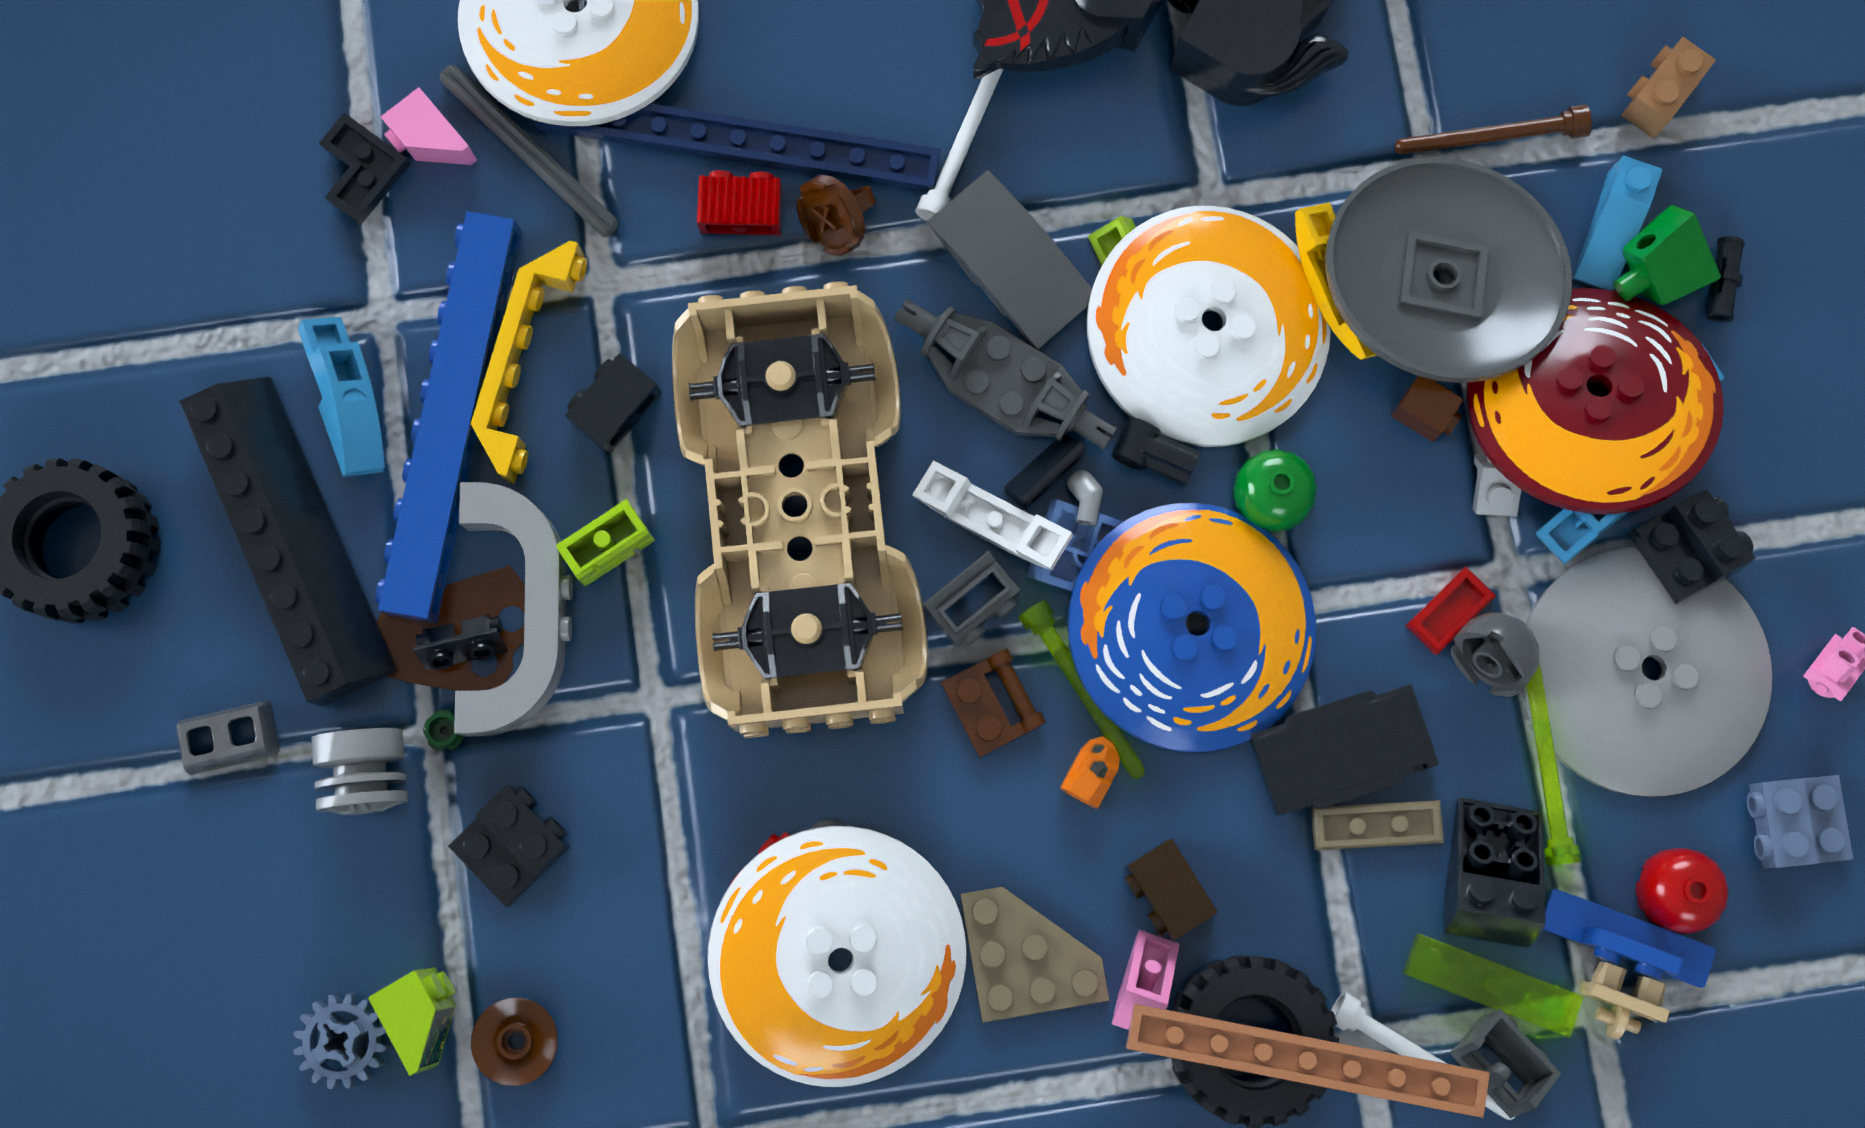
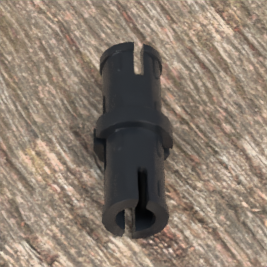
M1724 236L1717 239L1718 245L1715 258L1721 278L1709 284L1711 285L1708 309L1705 315L1706 319L1714 322H1730L1733 320L1736 290L1742 286L1743 276L1739 271L1745 242L1738 237Z

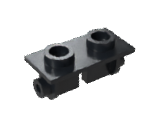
M490 614L463 620L461 621L462 634L456 635L453 623L425 628L422 634L416 635L417 646H414L413 650L426 671L447 669L453 664L471 660H486L496 654L508 652L499 634L502 632L499 616L491 617Z

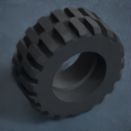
M61 458L49 459L45 462V468L35 463L23 469L24 477L21 479L12 476L3 484V487L7 489L0 497V594L3 597L12 599V604L22 610L67 623H83L86 619L96 622L108 617V609L120 612L129 606V602L126 600L129 595L132 594L139 597L146 588L141 583L146 574L153 576L157 564L152 563L151 559L153 553H160L161 540L153 537V532L158 531L160 527L157 517L148 513L152 505L146 496L137 492L135 485L97 464L93 465L86 460L72 458L68 462ZM81 505L93 507L101 525V540L95 556L86 567L72 576L61 579L52 577L45 566L42 553L44 537L49 526L60 514L68 509Z
M1255 955L1231 956L1229 959L1222 961L1216 960L1206 965L1205 970L1199 974L1195 973L1186 981L1188 985L1182 993L1178 992L1172 1003L1175 1005L1173 1011L1216 1019L1222 1010L1231 1003L1245 998H1258L1273 1004L1282 1012L1289 1024L1291 1034L1340 1043V1038L1334 1036L1333 1026L1337 1025L1334 1012L1328 1010L1325 1004L1327 998L1321 989L1314 987L1310 982V978L1303 972L1276 959ZM1171 1058L1173 1063L1172 1070L1177 1080L1181 1082L1186 1093L1195 1102L1223 1121L1234 1125L1237 1123L1243 1124L1248 1128H1262L1264 1124L1278 1126L1288 1123V1117L1294 1114L1299 1117L1310 1110L1308 1104L1314 1098L1320 1100L1327 1088L1274 1077L1256 1082L1242 1081L1233 1078L1221 1067Z

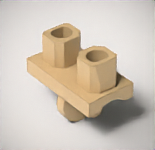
M1599 962L1591 982L1582 981L1578 993L1613 1006L1611 1011L1598 1007L1595 1012V1019L1606 1023L1605 1031L1608 1037L1618 1040L1625 1030L1634 1034L1639 1033L1641 1022L1629 1018L1630 1013L1651 1021L1667 1022L1670 1010L1662 1008L1666 984L1651 978L1638 976L1633 995L1630 996L1620 992L1627 970L1607 962Z

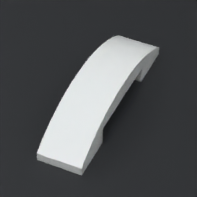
M934 460L912 494L915 499L978 537L1015 556L1051 571L1073 537V533L1038 514L1034 517L971 484L968 478Z

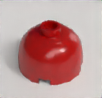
M1685 848L1659 851L1645 861L1642 866L1644 869L1640 874V880L1636 881L1635 892L1638 905L1648 921L1678 934L1694 933L1707 929L1720 919L1727 907L1729 889L1725 874L1714 860L1699 851Z

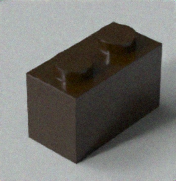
M1172 838L1167 839L1125 866L1129 875L1124 877V880L1137 900L1141 897L1145 898L1152 912L1147 914V917L1160 937L1167 934L1169 939L1176 940L1218 913Z

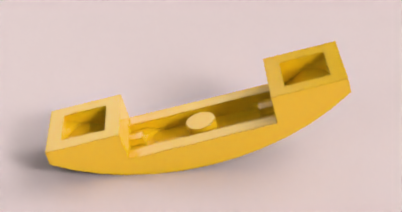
M1330 202L1300 208L1295 212L1299 255L1319 310L1335 335L1357 358L1363 360L1378 356L1350 330L1341 317L1329 290L1325 268V252L1329 231L1336 217Z

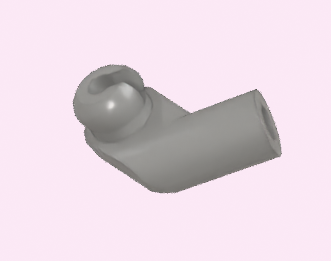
M1085 470L1073 471L1068 476L1067 486L1069 491L1080 501L1076 522L1084 526H1096L1103 489L1090 472Z

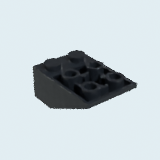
M1459 797L1457 800L1444 895V933L1530 948L1545 926L1543 812Z

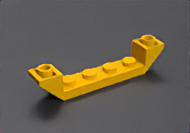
M568 241L518 269L472 417L471 425L496 471L506 482L515 484L518 474L524 473L529 452L525 450L526 444L518 436L497 431L498 426L503 427L508 417L509 404L506 403L510 388H515L520 378L521 365L518 362L522 349L527 350L531 343L533 328L530 326L534 311L538 312L541 309L545 291L542 285L573 293L576 282H581L585 276L587 258H584L585 255L577 242Z

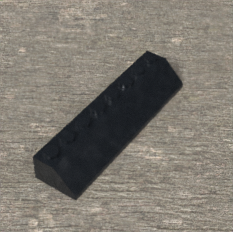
M262 377L218 383L180 400L183 412L306 701L322 707L397 672L398 669L272 378Z

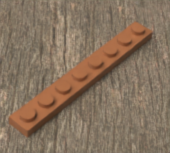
M1133 1003L1126 1048L1129 1050L1484 1118L1490 1072L1135 1003Z

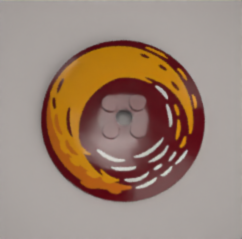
M1572 289L1570 304L1559 330L1549 344L1535 358L1511 373L1485 381L1468 382L1466 384V404L1471 428L1478 444L1495 468L1510 482L1531 496L1548 504L1582 513L1618 514L1636 511L1657 504L1676 494L1696 477L1710 458L1718 442L1723 422V393L1716 368L1709 354L1692 332L1672 315L1645 300L1634 297L1629 301H1625L1616 291L1604 289ZM1593 382L1601 383L1608 389L1609 394L1603 397L1594 396L1588 391L1587 385Z

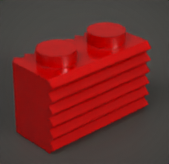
M720 170L710 172L709 176H699L697 225L700 234L781 236L783 203L781 179L774 177L771 173L762 171L752 172L749 177H737L728 171Z

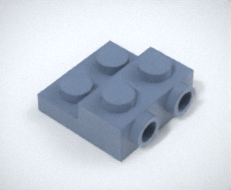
M1839 775L1749 784L1750 793L1747 795V808L1751 817L1755 819L1757 835L1754 838V850L1757 858L1762 861L1763 869L1854 860Z

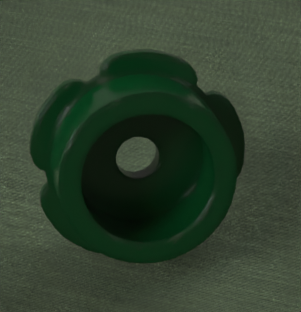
M450 710L436 711L424 724L423 734L428 740V745L434 750L443 751L445 748L453 750L463 741V736L454 733L455 715ZM443 727L448 728V733L445 735L441 733Z

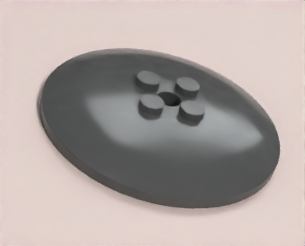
M1449 158L1414 159L1389 166L1373 174L1355 188L1343 202L1333 221L1326 244L1325 268L1329 290L1341 317L1350 330L1364 345L1388 363L1406 372L1432 380L1456 383L1478 382L1497 378L1515 371L1535 358L1549 344L1559 330L1570 304L1572 292L1571 263L1565 242L1553 219L1530 193L1508 177L1492 169L1463 160ZM1438 270L1445 271L1450 275L1453 283L1448 285L1439 283L1434 278L1433 272Z

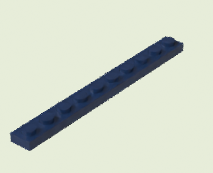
M652 103L631 115L597 125L561 126L536 121V126L541 131L922 191L934 189L940 158L939 148Z

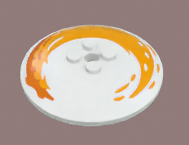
M460 0L459 37L466 59L478 81L494 98L509 109L539 122L561 126H590L615 121L637 112L659 98L675 82L688 63L695 46L699 27L698 0H582L587 5L580 12L566 10L568 3L573 0Z
M1192 206L1179 208L1153 217L1136 227L1115 246L1106 258L1096 277L1088 303L1087 338L1094 367L1109 395L1130 417L1144 420L1157 427L1161 431V435L1191 446L1224 447L1254 440L1279 427L1296 413L1313 392L1322 375L1330 345L1331 329L1315 301L1302 267L1298 246L1284 233L1266 221L1246 212L1226 207ZM1208 311L1218 313L1223 320L1222 329L1219 331L1208 330L1202 322L1203 313Z
M827 826L801 831L774 843L753 858L736 876L724 894L714 917L708 944V972L712 994L719 1014L735 1040L750 1056L771 1071L790 1080L822 1087H844L871 1082L897 1071L918 1057L934 1041L949 1020L961 992L966 968V940L962 918L953 895L939 873L927 860L901 841L884 833L854 826ZM838 948H846L852 953L850 966L842 971H835L828 964L830 954Z

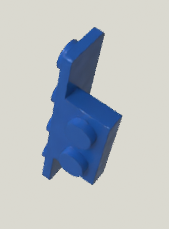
M1558 889L1550 890L1545 904V926L1542 930L1595 949L1593 956L1614 964H1619L1620 959L1636 964L1634 971L1642 975L1661 980L1663 974L1698 988L1705 987L1716 953L1714 947Z

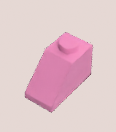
M419 87L381 116L389 128L384 133L388 141L399 153L406 149L415 161L472 165L477 161L468 144Z
M1142 930L1138 931L1118 992L1112 1025L1129 1030L1133 1003L1161 1009L1167 1008L1180 943Z

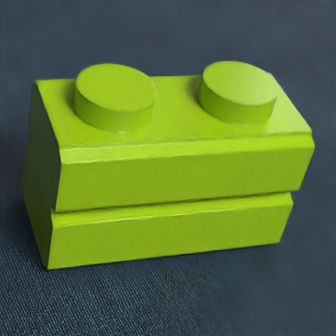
M625 499L555 546L576 578L586 587L633 556L636 549H644L653 543L655 539L635 509Z

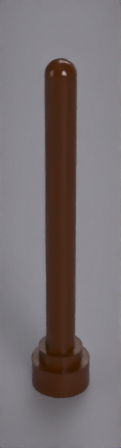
M1587 104L1569 106L1567 111L1560 112V115L1556 117L1401 138L1396 141L1394 147L1398 154H1410L1559 132L1563 136L1569 135L1571 139L1590 136L1592 118Z

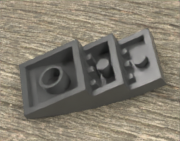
M986 170L926 221L927 225L973 284L982 288L1004 317H1009L1033 348L1039 349L1088 307L1092 288L1043 228L989 170Z

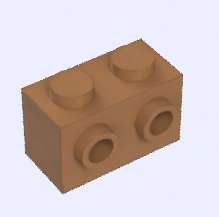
M1682 37L1672 49L1665 45L1650 64V66L1656 69L1648 79L1642 75L1627 94L1633 100L1621 116L1654 139L1677 113L1716 59L1685 37Z

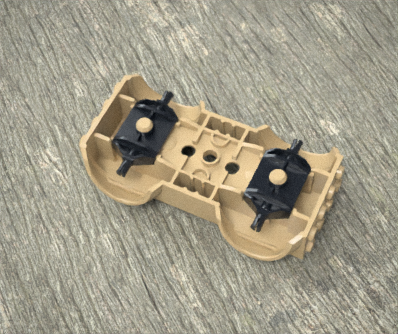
M846 282L827 283L823 286V289L807 290L803 286H792L784 288L782 293L765 295L763 291H747L741 293L740 298L724 300L719 295L700 297L698 302L688 303V309L675 322L672 345V381L675 420L681 453L684 458L704 466L706 472L714 564L697 576L695 590L697 656L706 706L711 712L727 720L728 725L736 732H739L740 735H743L744 738L769 736L768 728L783 727L786 733L811 731V724L826 722L828 729L854 726L853 719L868 717L871 724L895 722V714H904L903 702L915 693L925 681L928 667V641L924 607L915 572L904 553L885 544L875 449L897 433L901 419V399L895 355L883 316L872 299L857 291V285L848 286ZM788 454L798 455L804 462L801 474L793 478L784 476L779 470L781 459ZM798 495L807 501V509L799 517H790L783 511L784 502L790 496ZM804 537L811 542L812 553L806 560L796 561L788 555L787 547L792 539Z

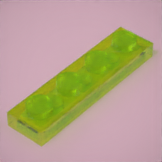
M1417 933L1402 973L1495 1010L1500 1008L1505 1014L1569 1038L1571 1037L1584 997Z

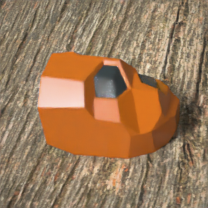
M1103 736L1089 740L1079 751L1059 789L1084 804L1098 809L1119 769L1120 756L1114 743Z

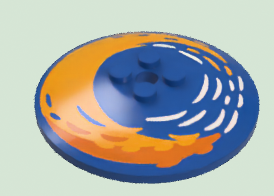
M1175 503L1159 506L1141 512L1118 525L1099 542L1084 562L1075 580L1068 607L1067 632L1071 658L1076 673L1091 700L1109 720L1123 731L1147 744L1162 749L1188 753L1211 752L1226 749L1250 740L1251 734L1271 727L1291 707L1307 680L1313 662L1316 646L1315 610L1307 582L1299 566L1287 549L1269 531L1258 527L1237 512L1214 505ZM1190 613H1198L1205 618L1207 629L1203 635L1196 636L1187 630L1186 618Z

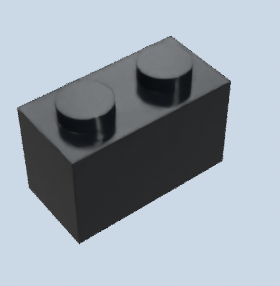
M620 353L613 360L607 359L601 364L594 375L596 380L586 391L580 390L574 395L567 406L569 411L565 414L566 418L575 428L608 455L662 394L656 382Z

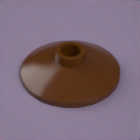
M521 997L503 999L489 1006L479 1016L471 1036V1051L479 1070L490 1080L506 1086H520L538 1079L551 1066L558 1048V1032L549 1012L537 1002ZM515 1032L521 1033L525 1038V1044L521 1049H517L511 1044V1037Z

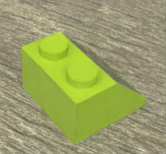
M436 967L414 970L368 997L409 1076L430 1070L439 1065L456 1006L451 995L455 994L452 982L445 972L441 971L438 973Z

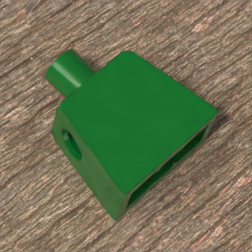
M1675 205L1667 207L1624 246L1622 253L1630 271L1616 279L1613 284L1617 293L1625 301H1629L1641 293L1642 296L1663 305L1720 279L1721 275L1696 214Z

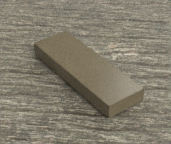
M1440 800L1329 806L1322 809L1311 808L1314 850L1444 843Z

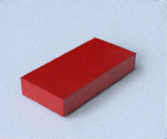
M1464 567L1405 626L1434 655L1439 654L1454 639L1462 627L1472 618H1475L1496 595L1467 567Z

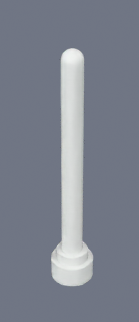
M998 69L982 77L934 189L922 195L915 210L916 214L923 220L927 221L951 201L948 195L1003 69Z
M1343 992L1331 1008L1337 1021L1335 1026L1343 1031L1349 1029L1354 1032L1358 1029L1397 1054L1445 1063L1366 1015V1009L1361 1007V1001L1347 992ZM1487 1094L1486 1108L1504 1119L1512 1120L1515 1118H1509Z

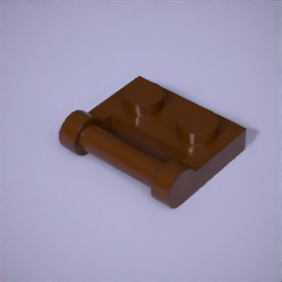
M1008 648L941 682L979 758L1047 723L1042 712H1036L1010 662L1013 658ZM996 670L1022 721L1013 726L1010 725L985 675Z

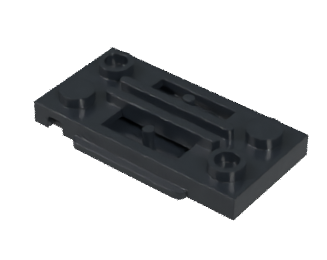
M1411 684L1378 695L1373 691H1366L1288 716L1285 724L1250 735V741L1276 816L1313 805L1316 809L1326 808L1404 782L1405 775L1439 765Z

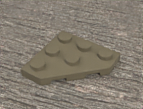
M997 887L960 894L982 1023L1110 1001L1102 957L1007 889Z

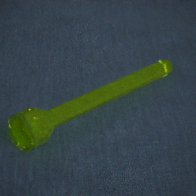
M1046 599L1020 614L1018 619L1025 630H1031L1034 636L1037 634L1040 636L1104 737L1114 743L1120 756V761L1128 774L1134 779L1143 777L1145 768L1119 727L1101 712L1084 689L1076 673L1071 653L1053 627L1055 621L1051 615L1054 612Z
M1539 664L1535 674L1526 686L1551 839H1547L1548 847L1544 848L1546 866L1581 862L1579 844H1574L1573 836H1568L1542 669Z

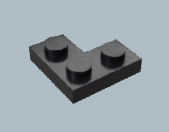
M346 113L342 114L319 142L325 151L349 167L325 196V199L360 226L411 164L405 156Z

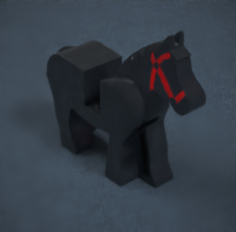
M976 0L982 17L979 22V29L973 34V45L979 53L974 63L973 78L980 79L998 69L1036 72L1070 67L1090 61L1111 51L1115 47L1135 51L1164 0ZM1167 0L1176 10L1185 14L1192 13L1178 38L1170 70L1227 104L1246 106L1258 103L1268 96L1283 95L1296 91L1321 74L1342 66L1348 59V50L1342 44L1324 34L1317 33L1303 39L1311 30L1320 25L1333 0Z

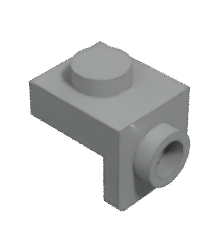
M1475 454L1474 464L1478 469L1472 507L1475 514L1517 517L1521 489L1500 473L1486 455Z

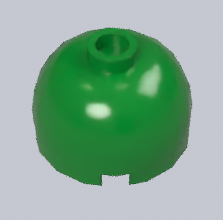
M1281 449L1262 451L1248 459L1235 476L1232 489L1233 500L1235 499L1236 507L1240 511L1239 514L1272 534L1290 530L1301 524L1313 509L1317 494L1315 474L1308 463L1294 452Z

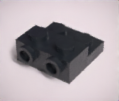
M1707 489L1676 504L1667 513L1635 528L1628 535L1675 604L1740 572L1756 559L1752 553L1754 546L1751 538L1743 531H1736L1728 519L1729 509L1727 504L1719 497H1712Z
M506 785L475 815L477 818L448 845L505 907H510L571 847L563 839L568 834L566 830L551 816L545 820L534 809L539 804L537 800L522 786L516 790L514 787Z

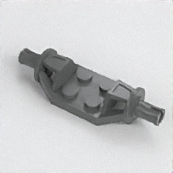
M909 298L903 302L902 306L904 308H899L894 321L903 324L925 338L921 355L929 358L947 392L1016 436L1055 437V439L1061 442L1068 432L1075 431L1104 450L1109 443L1108 441L1115 434L1117 427L1110 425L1086 410V402L1091 393L1087 390L1082 392L1061 364L995 323L957 314V310L951 306L942 315L936 317L912 302ZM938 345L956 358L954 365L937 349ZM1039 411H1042L1062 420L1063 423L1051 422L1036 417Z

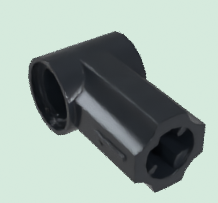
M1129 417L1124 424L1111 457L1132 469L1140 471L1147 469L1186 486L1201 452L1161 435V431L1157 427L1144 420Z

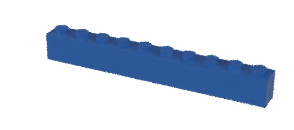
M466 211L464 223H459L456 229L455 246L458 247L455 262H450L447 269L446 283L449 286L447 300H443L438 309V324L441 325L438 340L434 339L429 350V362L432 364L429 379L423 381L420 391V401L424 403L420 419L416 418L412 426L411 440L415 443L412 458H407L403 467L402 479L406 483L403 498H399L396 501L393 518L394 522L397 523L394 539L390 538L385 548L384 559L388 563L385 579H380L376 589L375 600L379 604L378 610L388 616L433 624L438 623L459 526L460 482H468L478 439L471 421L504 318L522 236L520 227L515 219Z

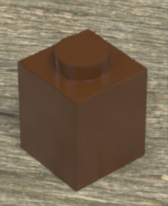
M1417 376L1391 414V417L1433 442L1442 433L1449 436L1462 417L1456 411L1464 399L1432 379Z

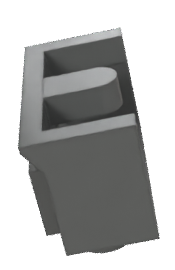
M987 551L924 602L923 606L926 613L955 647L962 641L969 646L986 632L983 624L996 615L1000 620L1017 607L1019 603L1015 598L1019 596L1020 589L997 563L992 554ZM990 574H993L1005 589L956 627L945 614V611Z
M1500 1008L1480 1017L1460 1043L1449 1052L1462 1067L1490 1072L1487 1094L1509 1118L1535 1109L1561 1075L1557 1068L1549 1061L1548 1056L1538 1049L1519 1029L1517 1023ZM1485 1042L1506 1065L1496 1063L1491 1066L1477 1049ZM1510 1069L1523 1082V1085L1517 1092L1506 1082L1511 1076Z

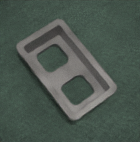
M268 701L183 719L176 724L183 768L189 775L276 756L280 751L272 705ZM251 717L256 735L255 741L250 744L235 746L232 741L231 722L236 719ZM210 727L214 743L213 751L194 756L191 753L189 732L197 728Z

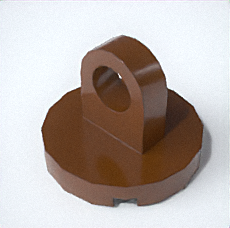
M819 175L802 184L799 189L801 197L797 198L796 209L800 224L810 240L814 243L819 241L826 247L823 251L836 256H842L859 247L865 235V221L862 212L877 202L871 186L849 190L841 181L827 175Z

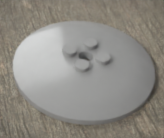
M1637 547L1613 549L1579 562L1555 579L1538 599L1527 619L1526 625L1537 640L1540 655L1539 666L1535 674L1521 691L1527 714L1534 729L1553 755L1567 768L1594 785L1613 792L1640 797H1661L1697 789L1711 783L1736 765L1748 752L1764 724L1772 693V665L1768 644L1755 613L1744 597L1726 579L1675 604ZM1647 657L1654 658L1661 666V675L1655 681L1648 679L1642 672V663Z

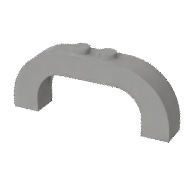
M460 482L459 524L468 531H502L509 533L518 539L525 555L524 653L519 668L507 682L496 688L480 691H455L454 733L463 737L492 736L513 730L532 719L554 694L563 672L565 641H571L572 619L571 616H566V600H572L573 580L571 575H566V561L555 546L561 542L555 527L530 500L520 493L501 485L482 482Z

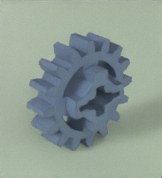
M339 993L328 995V1006L322 1000L312 1003L315 1015L306 1013L300 1016V1020L307 1026L305 1030L294 1031L293 1033L294 1037L302 1040V1046L294 1049L293 1055L304 1054L306 1060L300 1065L299 1069L304 1071L312 1068L315 1071L311 1082L315 1084L327 1077V1088L334 1089L338 1088L342 1079L347 1089L356 1086V1075L363 1082L370 1080L372 1074L369 1067H383L385 1063L378 1054L379 1052L390 1050L391 1045L382 1042V1035L387 1033L384 1027L379 1026V1018L376 1012L371 1013L369 1011L372 1006L369 999H364L357 1004V994L348 993L342 1003ZM336 1012H349L356 1015L358 1019L352 1022L345 1021L342 1015H337ZM319 1030L320 1037L318 1041V1046L316 1047V1035L317 1031ZM341 1033H346L349 1039L344 1042V1048L339 1049L336 1042L340 1040ZM366 1035L369 1036L367 1052L364 1050ZM330 1060H337L343 1067L347 1066L348 1070H338L328 1066L326 1063Z

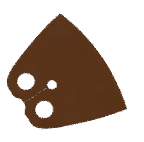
M507 565L447 584L437 624L388 616L381 612L377 623L398 669L397 672L387 677L409 683L456 691L489 690L504 684L513 670V654L520 645L524 644V625L515 632H508L502 629V632L499 633L508 652L495 655L497 658V668L493 674L486 677L478 676L473 672L471 661L453 664L447 669L426 671L415 654L413 647L417 646L416 635L422 634L425 628L453 623L456 635L462 634L461 621L486 614L496 617L508 606L519 607L525 615V584L511 566Z

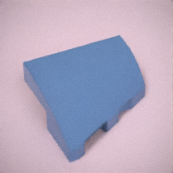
M1050 499L1045 519L1072 532L1073 537L1052 571L1030 562L1026 578L1072 592L1075 580L1092 550L1123 521L1099 513L1096 526H1084L1076 522L1079 507L1058 499Z

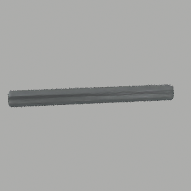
M451 64L441 72L439 78L442 84L602 237H609L618 228L617 219L456 65Z

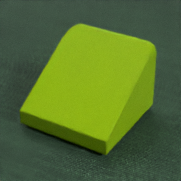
M1120 216L1088 235L1101 266H1103L1106 258L1115 246L1136 228L1132 218Z

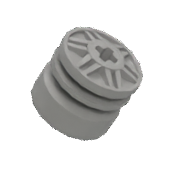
M355 729L324 733L311 737L313 766L333 769L334 775L314 782L315 790H335L334 796L315 800L316 811L333 812L341 815H360L382 812L395 805L408 802L407 791H387V785L406 782V774L386 771V764L399 761L405 757L403 729Z

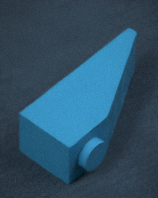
M1623 155L1610 169L1572 279L1573 282L1593 289L1614 291L1613 282L1620 277L1626 263L1622 253L1623 248L1639 233L1651 206L1663 170L1662 168Z

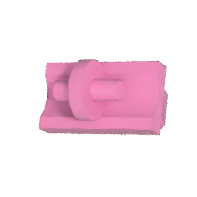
M1852 627L1844 638L1837 634L1831 638L1803 675V677L1808 679V683L1815 693L1827 698L1834 697L1840 702L1843 700L1865 670V634Z

